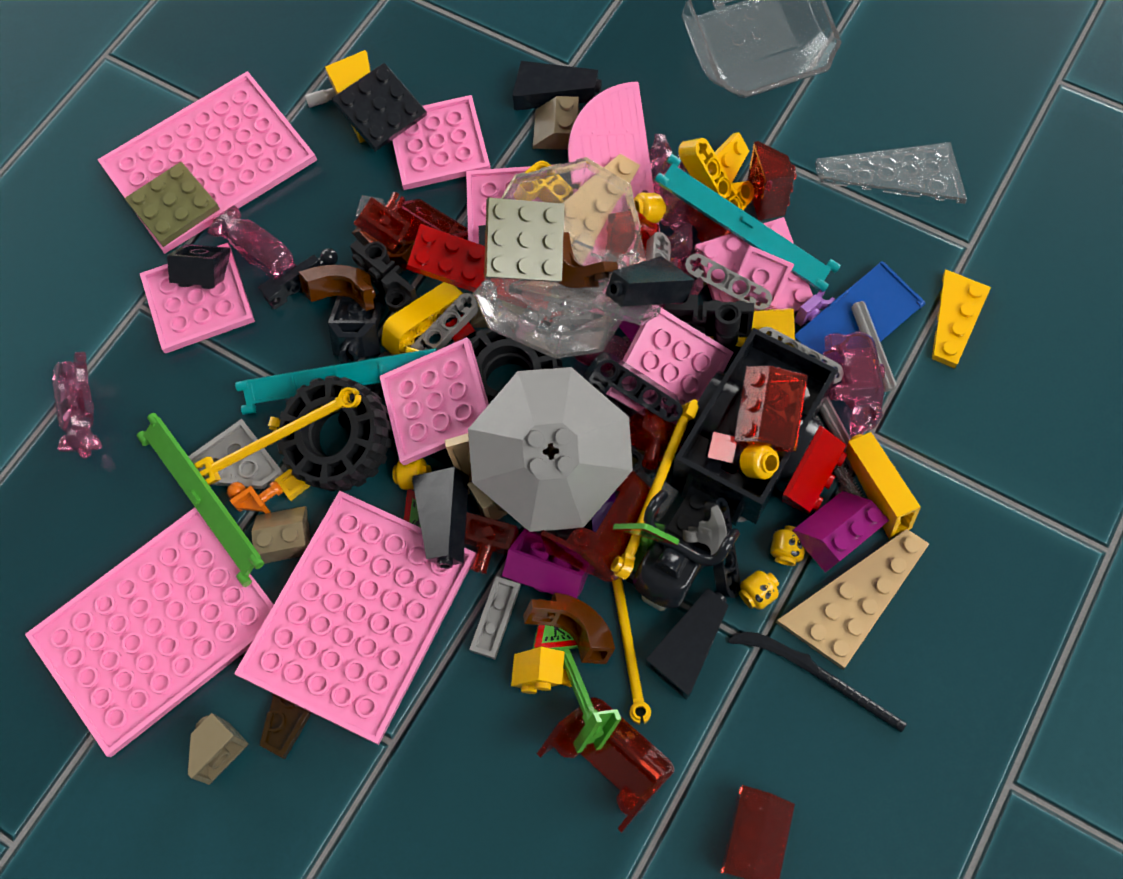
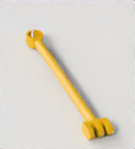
M345 387L339 392L335 400L214 462L212 457H205L194 463L197 469L205 466V469L201 470L200 473L203 477L209 475V478L205 480L211 485L221 480L218 471L340 408L357 407L361 402V395H359L360 393L357 389ZM352 393L355 395V399L353 402L350 401V395Z
M691 400L682 405L683 413L677 420L678 422L637 523H644V513L649 502L663 487L689 420L695 418L698 411L697 400ZM632 534L624 554L621 557L617 556L613 560L611 570L614 571L615 576L624 580L631 574L636 558L634 556L640 544V536Z
M619 531L620 546L622 547L624 546L622 532ZM609 563L633 705L630 708L629 714L631 720L640 725V716L636 715L635 710L640 707L645 709L646 714L642 717L645 724L651 717V708L644 702L623 582L621 578L614 575V571L611 570L612 563Z

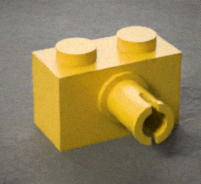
M538 647L514 654L511 686L521 688V692L527 694H536L537 690L550 691L551 687L557 685L572 687L567 673L563 669L565 652Z

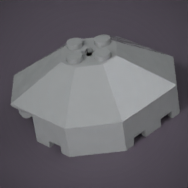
M572 367L517 371L468 428L472 483L529 532L583 528L633 471L629 417ZM549 443H553L554 448L559 449V453L554 454V459H549L548 455L543 454V449H547Z

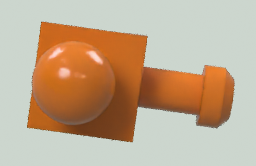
M273 481L269 484V488L258 495L252 486L246 489L242 483L233 482L228 486L227 494L231 499L230 502L239 512L250 510L265 512L266 514L271 513L265 502L276 494L278 496L281 495L283 489L278 482Z

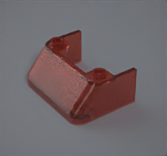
M632 471L616 489L620 493L596 532L587 528H578L565 541L543 530L541 537L546 553L604 581L618 579L619 577L615 576L614 571L611 570V565L617 556L621 557L624 554L632 534L613 530L614 524L637 523L650 487Z
M595 697L590 698L594 709L598 712L613 710L603 700ZM578 707L557 724L537 755L541 758L553 747L557 749L561 756L566 758H575L581 754L620 790L616 798L620 810L628 815L617 828L622 833L674 773V766L663 753L622 717L601 750H596L594 743L586 745L581 753H577L573 743L585 726L582 718L583 712L581 707Z

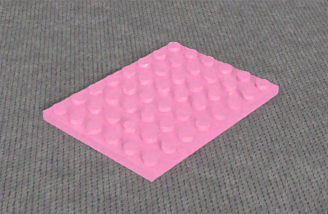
M247 71L97 160L124 198L182 161L218 204L220 210L164 247L146 227L163 253L166 254L226 217L222 215L231 214L317 161V158Z
M339 491L234 674L379 745L476 557V553L464 548V563L453 565L450 569L438 568L437 564L426 559L420 527Z
M193 508L25 634L107 757L111 758L246 652L274 605L251 574H249L252 583L247 587L241 585L236 578L240 569L196 508Z

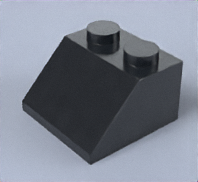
M185 244L167 255L169 283H178L180 287L201 285L203 289L215 288L216 285L224 280L231 253L230 248Z

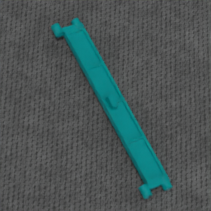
M673 154L669 156L666 161L671 165L665 175L658 173L654 179L658 185L749 245L793 263L794 266L791 272L822 292L827 289L829 284L824 280L830 271L836 273L841 266L832 259L826 265L679 169L678 166L681 159Z
M425 349L239 381L235 383L236 390L244 392L246 405L241 406V412L243 415L256 413L255 403L294 397L297 394L296 391L301 386H308L312 380L317 378L325 380L327 376H337L339 378H349L362 385L381 383L379 376L433 353L437 349Z

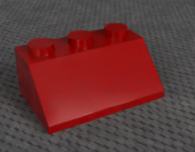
M819 426L783 493L782 502L807 515H810L812 510L818 511L824 498L820 497L824 487L829 490L836 477L832 474L836 465L841 467L848 455L844 452L846 444L827 429Z

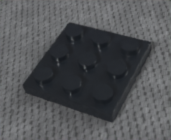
M385 63L332 98V103L375 152L427 115V111Z

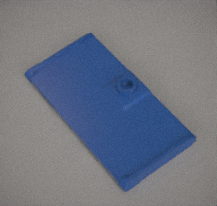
M881 261L795 334V340L840 364L845 374L868 354L852 311L854 303L865 302L879 340L882 342L917 310L921 309L925 305V301L886 263Z

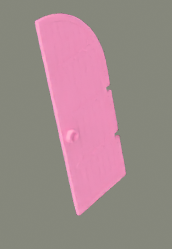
M638 82L619 84L596 95L581 110L570 133L568 159L571 182H580V186H582L619 154L640 165L583 263L584 266L602 261L617 262L618 269L646 261L647 240L656 232H660L659 222L655 224H641L634 219L630 212V204L637 194L643 192L654 193ZM573 187V192L576 191L579 187ZM610 278L599 281V284H609Z

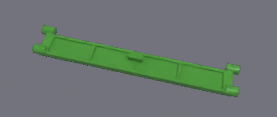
M156 413L149 414L147 419L150 425L146 432L140 431L136 435L143 446L150 444L240 569L236 578L243 587L249 586L252 583L249 574L253 568L260 569L264 565L261 556L161 418Z

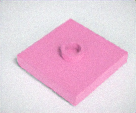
M749 245L737 274L767 289L772 295L769 308L774 309L794 264ZM737 280L732 286L733 292L739 295L743 294L747 289L746 283L741 280ZM751 285L750 292L746 298L750 299L751 296L758 303L766 304L768 302L765 298L766 293L762 292L760 295L754 293L753 291L756 287Z

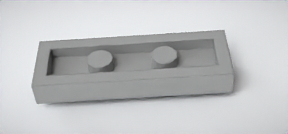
M495 577L471 643L470 652L496 659L521 588L520 583Z

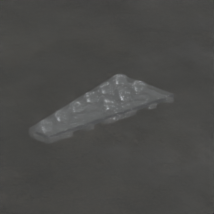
M951 142L818 158L815 162L819 183L845 187L857 185L862 186V189L866 190L878 188L884 189L883 192L913 197H920L922 195L935 197V200L944 201L946 198L957 200L956 203L965 204L967 200Z

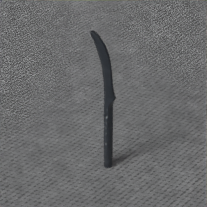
M753 632L736 634L728 641L730 644H742L766 649L791 661L900 732L907 725L903 720L819 667L809 654L800 653L768 636Z

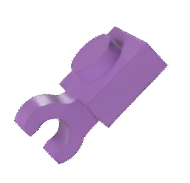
M820 290L817 295H813L800 306L794 321L798 325L803 326L808 320L811 321L820 313L819 309L824 310L835 298L832 297L830 300H824L822 297L825 291L822 292Z

